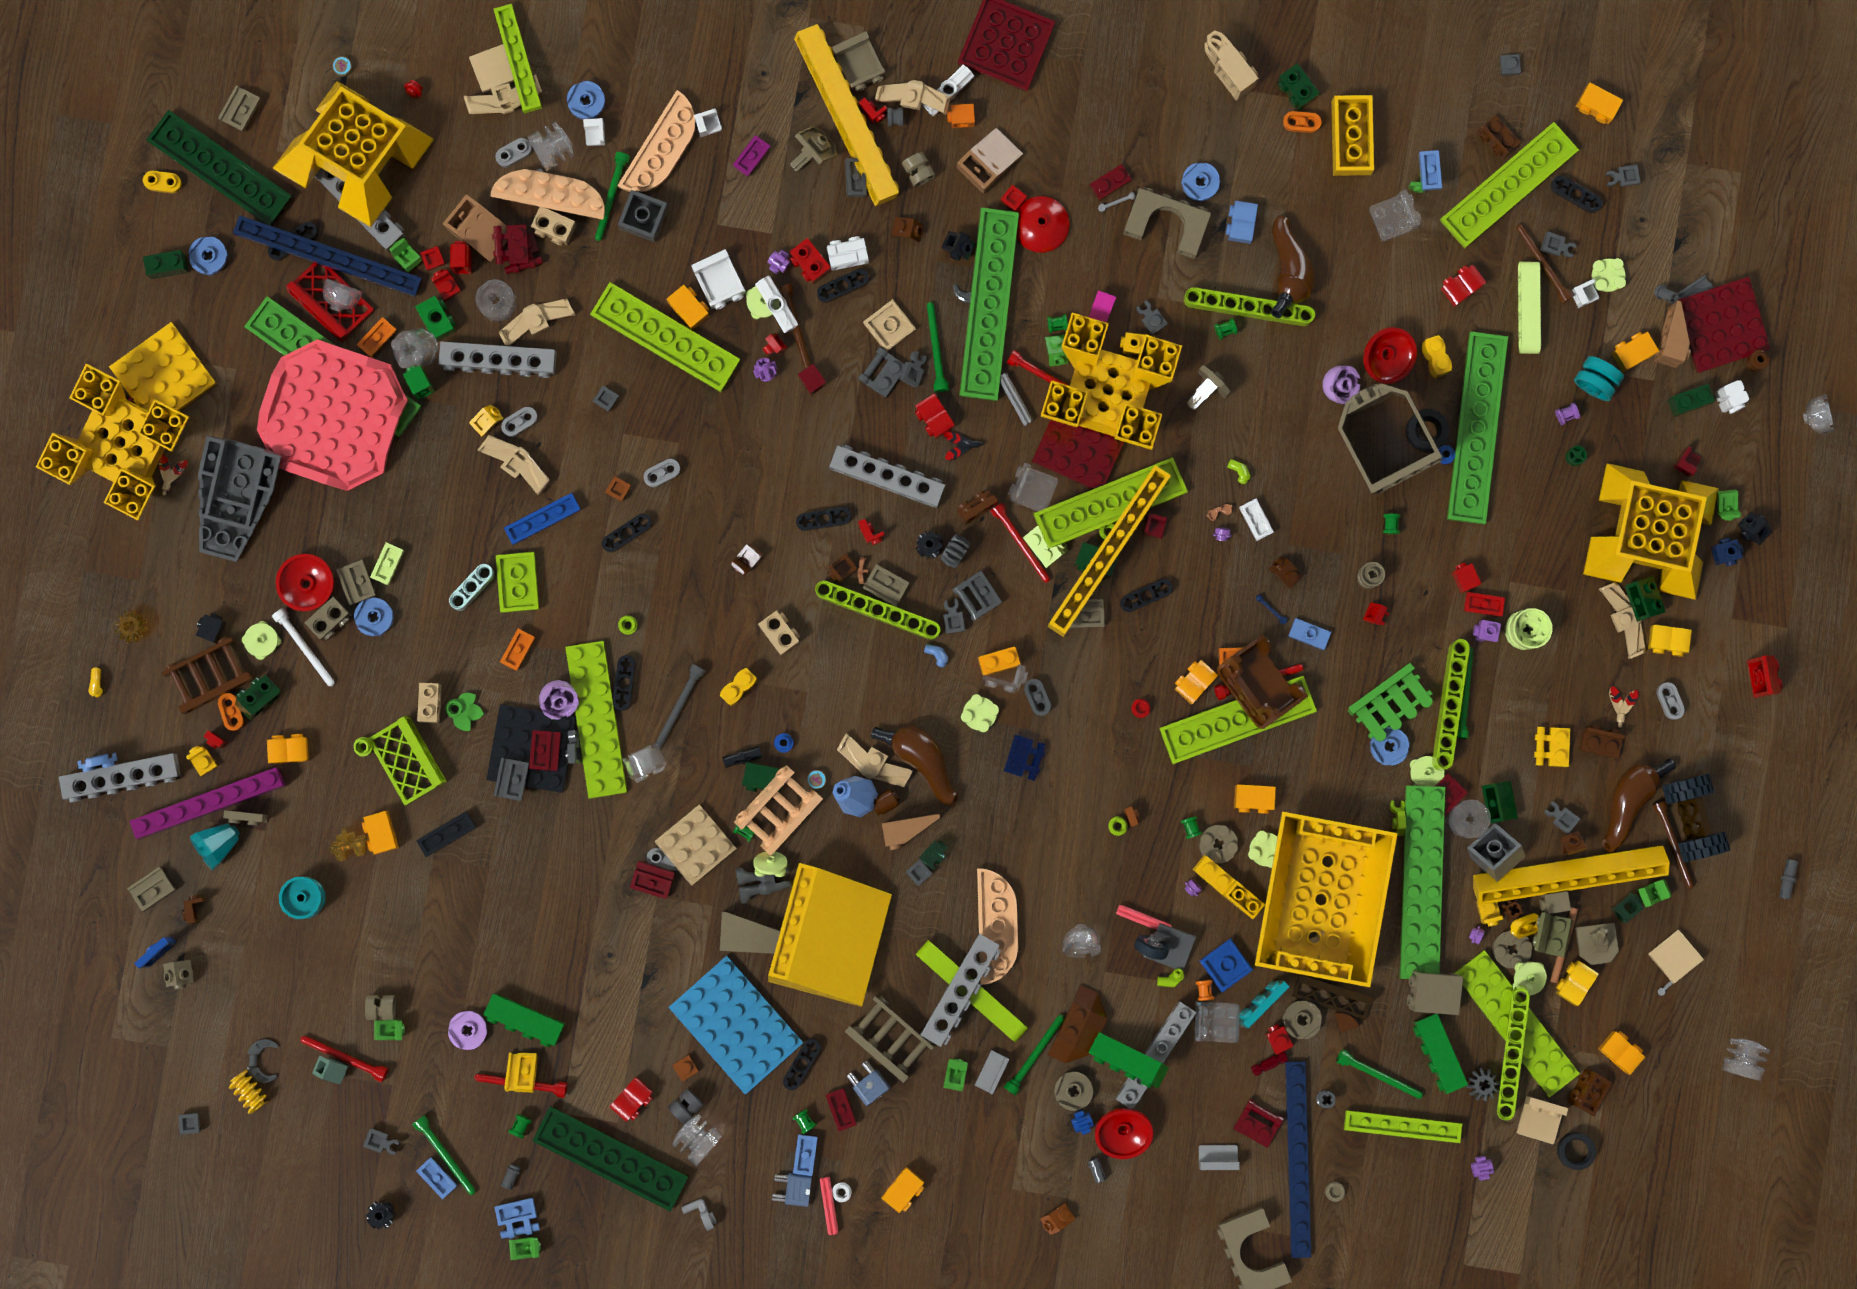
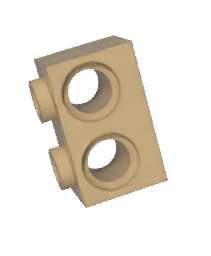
M539 207L531 228L535 235L541 238L547 236L552 239L553 243L562 246V243L568 245L577 224L574 220L544 207ZM548 220L549 225L542 228L540 227V222ZM561 227L567 229L564 235H558L557 230Z
M776 610L758 625L778 653L783 656L800 643L798 640L800 635L794 627L792 629L788 627L786 623L789 620L783 612L779 614ZM772 620L780 622L778 629L773 630L769 627ZM789 635L792 638L791 643L783 645L781 643L782 636Z
M419 683L418 722L440 723L441 684Z

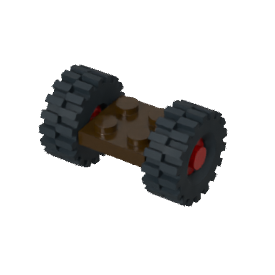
M1710 774L1662 785L1667 804L1677 802L1678 814L1682 819L1683 832L1686 835L1687 841L1678 843L1683 862L1731 851L1726 832L1712 834L1703 798L1700 797L1715 792Z

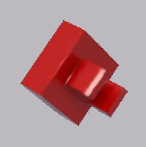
M777 333L770 334L765 338L769 343L763 348L767 355H771L774 352L776 354L783 353L788 349Z
M1370 602L1363 620L1376 625H1385L1382 619L1384 615L1389 616V613L1386 611L1387 607Z

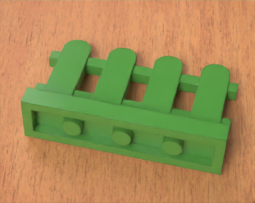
M1411 663L1348 708V712L1352 717L1354 715L1358 716L1356 719L1358 724L1362 722L1370 732L1368 737L1370 739L1374 737L1378 742L1384 741L1386 738L1384 729L1389 726L1392 730H1399L1402 725L1399 718L1405 715L1408 719H1414L1417 715L1415 707L1418 704H1421L1424 708H1429L1432 705L1433 701L1430 696L1433 693L1430 690L1426 692L1418 681L1420 679L1418 674L1416 676L1412 674L1415 668ZM1403 681L1404 684L1401 687H1398L1397 684ZM1407 688L1416 698L1412 703L1403 693ZM1387 692L1389 695L1383 699L1382 695ZM1392 699L1401 710L1397 714L1387 704ZM1372 703L1373 707L1368 710L1366 707ZM1375 711H1378L1386 721L1381 726L1372 716Z

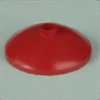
M1045 196L1032 197L1024 201L1016 210L1019 213L1016 239L1024 248L1036 253H1046L1055 250L1065 241L1069 232V217L1065 208L1058 201ZM1039 219H1044V220H1045V224H1043V225L1039 224V223H1038V220H1039Z
M1397 327L1384 328L1375 333L1366 345L1363 356L1365 369L1371 378L1380 383H1396L1405 378L1412 370L1417 357V347L1413 337L1407 331Z
M299 554L287 559L281 565L276 575L278 596L284 604L297 611L307 612L318 609L328 601L334 587L333 573L328 564L321 558L311 554ZM305 581H310L309 587L304 586Z
M1130 1108L1115 1109L1106 1113L1098 1121L1095 1128V1141L1099 1149L1109 1157L1116 1159H1130L1139 1156L1147 1150L1153 1139V1128L1150 1120L1140 1111Z

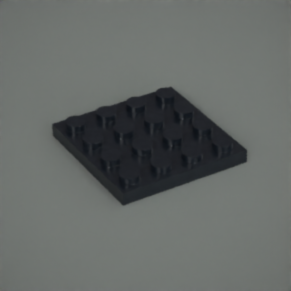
M500 704L486 780L497 781L501 758L530 763L532 730L561 732L558 771L528 769L525 787L563 793L568 768V760L566 759V749H568L567 744H569L568 731L574 730L576 717L564 716L556 720L544 715L543 711Z

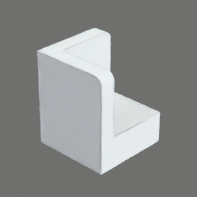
M716 109L694 115L700 137L722 131Z
M583 119L586 145H605L603 119Z
M1595 279L1571 290L1575 295L1573 298L1578 308L1599 299L1593 286L1596 282Z

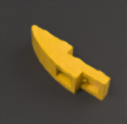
M1206 855L1192 869L1205 882L1251 919H1254L1265 906L1262 901Z

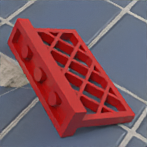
M313 263L295 281H291L286 285L287 292L338 341L343 343L347 336L374 312V309L331 268L321 265L325 269V276H314V269L320 264ZM303 279H312V288H302L299 283ZM314 279H325V289L314 288ZM328 279H336L339 282V289H328ZM314 292H325V301H316L314 299ZM328 292H339V301H328ZM341 292H350L353 295V302H341ZM328 305H339V314H330L328 312ZM341 305H353V314H341ZM355 305H363L367 311L363 315H355ZM341 318H353L352 325L345 329L341 325Z

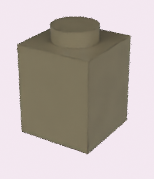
M1568 891L1541 895L1542 899L1539 900V903L1544 913L1551 914L1571 910Z

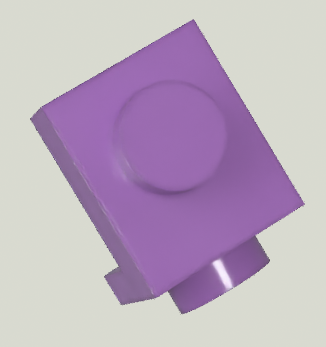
M1486 620L1479 621L1478 624L1474 625L1473 629L1475 641L1497 642L1501 624Z

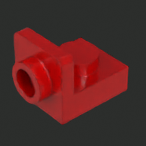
M863 98L859 101V108L872 124L876 121L880 123L887 117L888 108L886 106L876 112L877 108L871 100L867 101L866 98Z
M448 269L437 271L434 273V277L431 278L444 301L461 292Z
M865 519L858 521V526L867 545L872 543L873 546L883 541L882 538L885 537L883 531L872 535L875 531L871 522L867 523Z
M1279 1024L1268 1028L1269 1032L1265 1033L1275 1055L1293 1047L1284 1025L1279 1026Z

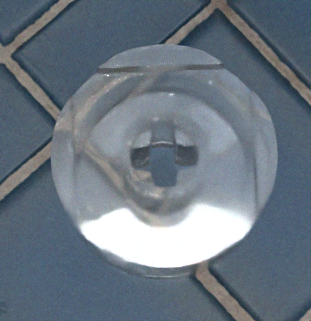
M489 280L480 286L476 292L475 300L477 307L483 316L489 320L503 321L510 318L515 311V294L509 285L501 280ZM496 297H498L500 301L494 304L492 300H496Z
M424 328L403 331L391 342L394 356L401 368L408 369L414 365L417 367L430 365L435 360V352L438 351L434 335L430 331L424 330Z
M654 743V748L649 745L632 753L629 759L627 757L622 758L631 780L635 779L637 783L646 779L648 773L653 772L655 775L665 769L664 765L667 763L658 743Z
M1477 800L1458 802L1449 812L1448 823L1452 832L1464 839L1482 836L1491 822L1489 810ZM1468 815L1473 817V821H1470V824L1466 822Z

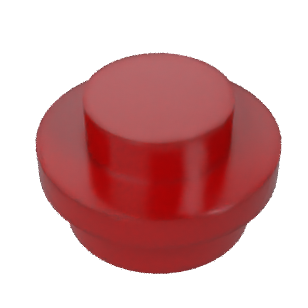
M410 80L404 85L409 96L415 98L422 95L421 91L423 88L418 82Z
M1137 699L1131 706L1133 715L1138 718L1146 717L1151 710L1149 702L1145 699Z

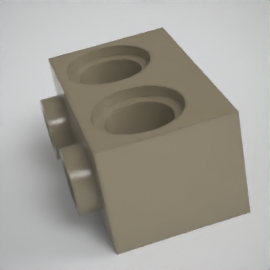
M332 597L305 624L320 640L324 641L326 639L328 641L335 635L334 631L339 626L342 628L350 621L349 617L351 614L335 597ZM340 609V617L334 619L332 617L333 611ZM321 622H325L327 625L326 630L323 632L318 630V625Z

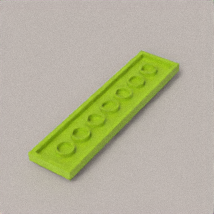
M1553 122L1440 219L1441 223L1465 249L1577 153L1579 149Z
M609 282L590 313L592 317L719 392H722L741 361L738 357Z
M1173 457L1155 464L1170 474L1171 477L1150 508L1188 492ZM1155 465L1034 513V518L1047 548L1051 549L1117 522Z
M604 641L565 647L571 685L576 691L579 701L575 713L588 798L627 793Z
M1304 676L1287 681L1289 685L1294 683L1301 685L1308 697L1264 729L1258 728L1252 722L1237 700L1159 728L1172 765L1317 712Z
M1483 950L1454 972V974L1463 976L1462 986L1506 1042L1513 986L1486 951ZM1516 993L1515 997H1516L1518 1000H1523V999L1520 997V995H1519L1518 993ZM1528 1008L1521 1063L1545 1094L1551 1097L1580 1073L1530 1008ZM1520 1010L1513 1013L1515 1019H1521L1524 1016V1013ZM1517 1029L1512 1030L1510 1035L1513 1038H1519L1521 1032ZM1511 1049L1516 1056L1519 1054L1517 1049Z

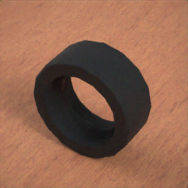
M1572 1132L1560 1139L1557 1145V1155L1564 1166L1573 1170H1582L1588 1168L1593 1163L1596 1157V1147L1588 1136ZM1572 1140L1583 1141L1588 1149L1586 1158L1579 1163L1570 1161L1565 1154V1148Z

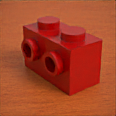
M808 238L790 251L791 258L789 260L795 267H800L803 271L801 275L806 282L811 281L814 285L831 272L829 264Z

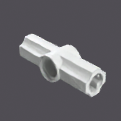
M962 65L937 90L946 94L943 90L946 87H951L954 92L946 95L950 96V101H952L975 76L966 66ZM923 104L931 115L935 116L939 112Z
M770 275L759 280L755 285L783 332L787 333L796 328L799 324ZM776 299L781 301V307L778 310L773 307V302Z

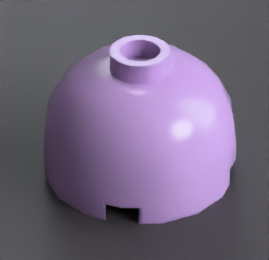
M1335 366L1328 370L1324 376L1322 386L1328 399L1336 403L1345 404L1346 401L1350 400V397L1359 393L1360 384H1358L1357 378L1360 377L1358 372L1351 366Z
M555 680L547 683L539 695L540 707L544 715L551 719L559 720L561 719L560 717L572 715L579 704L576 691L572 685L565 681Z

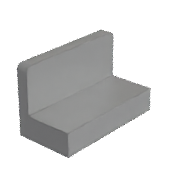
M991 1050L975 1086L993 1095L1009 1058Z
M1199 1145V1169L1239 1170L1237 1145Z

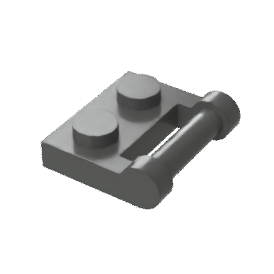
M879 347L876 351V356L865 372L859 375L858 380L886 398L899 380L905 364ZM884 358L887 360V363L874 382L869 379Z
M979 571L952 589L955 594H958L968 609L973 622L1002 603L982 571ZM966 587H969L982 607L981 610L977 611L965 593L964 589Z

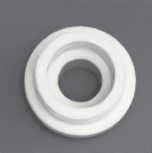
M840 1182L833 1187L832 1194L838 1202H845L851 1197L852 1190L847 1183ZM841 1188L846 1191L843 1196L838 1193V1190Z

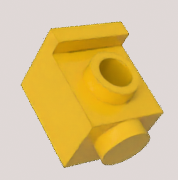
M1126 332L1125 337L1121 336L1120 348H1123L1122 354L1139 356L1145 335ZM1136 340L1138 345L1132 346L1131 341Z

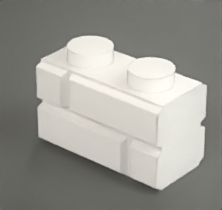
M859 236L849 238L848 242L841 243V240L830 242V245L827 246L831 271L868 264L869 260L864 238L860 239Z
M1738 380L1728 384L1714 394L1717 401L1720 402L1719 406L1722 412L1729 411L1732 414L1746 407L1744 403L1748 402L1749 397L1747 392L1744 391L1745 388L1742 381Z

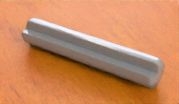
M1008 374L1000 375V384L1025 426L1032 423L1033 419Z

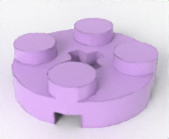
M463 1011L456 1014L449 1024V1039L453 1045L460 1049L472 1050L479 1047L485 1041L488 1034L486 1021L480 1014L474 1011ZM465 1025L473 1028L471 1030L472 1035L463 1034Z

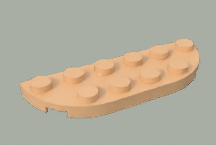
M678 90L673 95L617 185L620 189L629 192L634 190L640 193L657 188L667 180L690 144L696 125L694 111L688 99Z
M522 169L502 176L491 190V197L602 220L604 218V203L600 194L586 182L574 178Z
M977 868L979 934L1000 945L998 949L1001 950L997 959H992L988 966L991 969L987 976H982L980 979V984L984 985L1001 979L1012 968L1018 952L1017 901L1012 887L1002 876L987 869ZM979 952L980 963H984L987 960V955L985 952Z

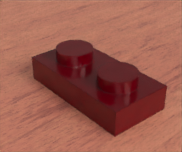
M1120 164L1090 183L1089 186L1098 200L1101 201L1131 182L1132 179L1123 165Z
M844 1088L825 1095L838 1132L857 1125Z

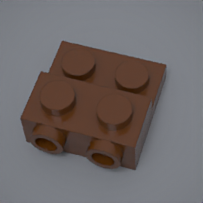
M981 491L974 496L975 500L968 503V501H965L958 506L959 510L956 514L964 526L997 506L998 500L994 494L992 495L990 491L986 493Z

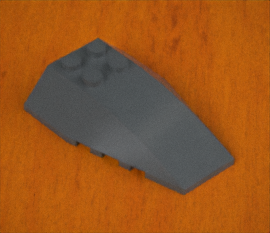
M213 436L206 437L198 472V495L200 498L199 552L235 562L238 561L273 494L282 455L269 449L232 439Z

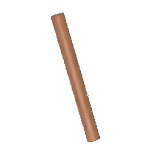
M1572 907L1568 919L1573 920L1570 938L1578 913V909ZM1557 956L1550 982L1558 984L1565 957Z

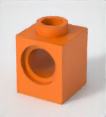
M974 104L951 105V111H947L948 123L951 122L952 128L974 127Z

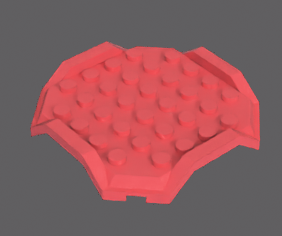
M317 339L281 357L271 375L259 411L257 431L266 449L282 455L280 469L332 487L350 491L385 473L387 456L400 417L409 400L391 364Z

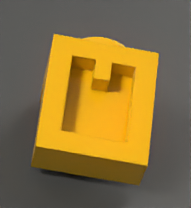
M489 405L483 407L469 423L482 437L496 423L502 421L503 417L496 407Z
M198 745L189 751L190 754L186 756L192 762L200 777L218 767L207 747H200Z
M1476 901L1482 924L1487 923L1489 927L1498 925L1499 920H1503V915L1500 914L1497 902L1478 905Z

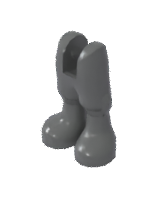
M740 867L735 868L738 885L761 881L758 885L739 887L741 904L749 902L750 898L754 895H769L772 892L780 891L793 885L792 880L778 883L777 876L766 874L759 877L755 875V872H746ZM787 867V868L785 869V870H786V874H787V873H791V872H790V868Z

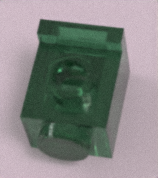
M934 840L919 858L934 870L936 868L934 863L936 862L938 865L946 857L943 853L948 847L942 841L937 843Z
M1628 893L1613 905L1611 910L1622 923H1627L1644 909L1641 905L1643 901L1637 894ZM1626 903L1630 904L1628 911L1624 908Z

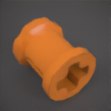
M1213 980L1196 981L1199 990L1198 1001L1215 999V996L1212 995L1211 987Z

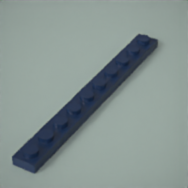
M240 215L233 234L413 297H416L422 278Z
M1305 1061L1285 1062L1291 1258H1311Z

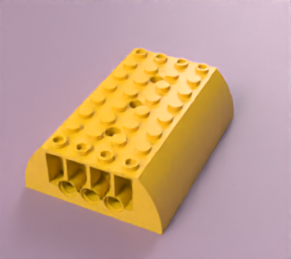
M1282 812L1255 966L1370 987L1397 833ZM1325 856H1330L1333 860L1330 867H1325L1322 863V859ZM1318 894H1323L1326 897V902L1323 905L1316 903L1315 898ZM1321 930L1325 932L1323 937L1320 933ZM1311 932L1319 934L1320 938L1317 943L1309 941V934Z

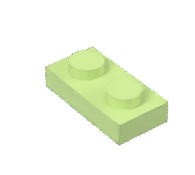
M385 543L370 578L389 586L404 550Z

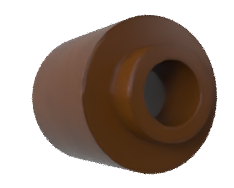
M1763 350L1753 352L1746 359L1747 368L1753 372L1762 370L1769 364V355Z
M888 789L878 795L877 799H874V810L877 815H884L899 806L897 802L900 799L895 790L891 792Z

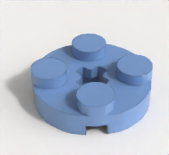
M583 81V83L575 84L570 88L567 94L568 108L579 119H595L605 107V96L597 84ZM589 96L590 104L583 105L582 97L586 98Z
M1194 163L1183 174L1181 182L1183 191L1189 198L1198 202L1208 200L1218 191L1220 183L1219 174L1208 163ZM1196 178H1204L1205 185L1198 186Z
M215 237L198 238L189 249L191 266L197 272L204 275L212 276L220 272L225 267L229 257L225 245ZM212 251V259L204 260V253Z
M367 599L359 603L355 609L354 620L362 633L368 636H382L393 624V610L382 599ZM375 612H377V616L379 617V619L375 620L374 622H370V613L374 614Z
M1387 727L1384 729L1386 732L1384 741L1378 742L1374 737L1371 739L1370 751L1377 762L1382 765L1393 766L1401 763L1406 758L1409 741L1401 730L1395 731ZM1387 741L1395 745L1392 747V752L1385 750Z
M112 753V757L104 754L86 758V763L78 760V768H82L83 772L95 770L97 765H102L103 768L114 766V761H117V755Z

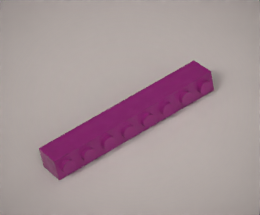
M273 768L130 820L129 822L135 839L142 840L287 786L281 769Z

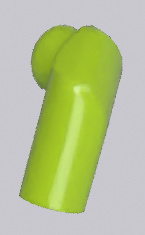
M1230 459L1227 468L1238 472L1239 483L1247 484L1251 478L1247 466Z
M1177 968L1168 977L1158 976L1157 986L1176 987L1184 978L1183 970Z

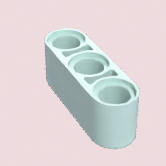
M487 564L479 565L450 596L449 603L451 607L457 611L465 610L494 579L495 572L493 568ZM483 569H489L490 575L487 578H482L480 575ZM470 583H476L477 585L474 592H468L467 587ZM457 597H462L464 600L461 606H455L454 604Z

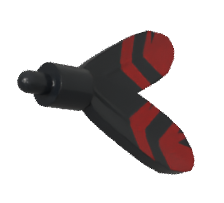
M954 432L944 434L947 441L958 445L946 454L945 459L948 461L959 458L971 448H979V446L984 445V442H978V440L970 442L969 439Z

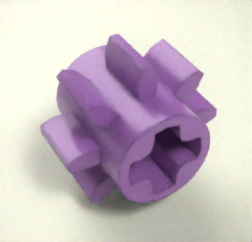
M783 250L779 253L774 251L767 262L771 265L769 270L776 274L779 271L784 273L791 263L788 260L789 254Z
M761 358L754 365L755 370L753 372L755 378L760 377L761 381H770L777 374L775 361L770 362L768 358Z
M1485 1156L1475 1157V1162L1471 1163L1473 1176L1479 1177L1481 1181L1490 1179L1489 1174L1494 1173L1491 1159L1486 1160Z

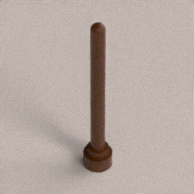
M1518 224L1516 226L1518 233L1557 289L1558 299L1561 304L1573 298L1575 295L1571 289L1568 290L1567 287L1563 286L1524 226Z
M787 284L778 287L777 289L786 300L789 309L798 322L791 298L793 296L792 285ZM800 325L793 329L804 369H806L811 363Z
M1666 800L1654 803L1651 806L1653 811L1661 818L1688 889H1693V880L1686 862L1682 861L1678 841L1667 815V808L1669 806Z

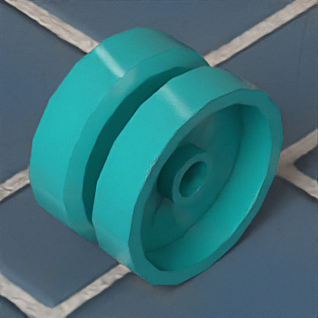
M1588 356L1582 365L1584 370H1580L1577 373L1574 382L1588 394L1603 401H1610L1615 394L1614 387H1618L1621 384L1624 375L1608 362L1594 356Z
M294 877L288 880L281 887L279 893V904L282 911L295 919H310L318 915L326 902V893L323 886L317 880L310 877ZM304 895V900L300 901V897Z

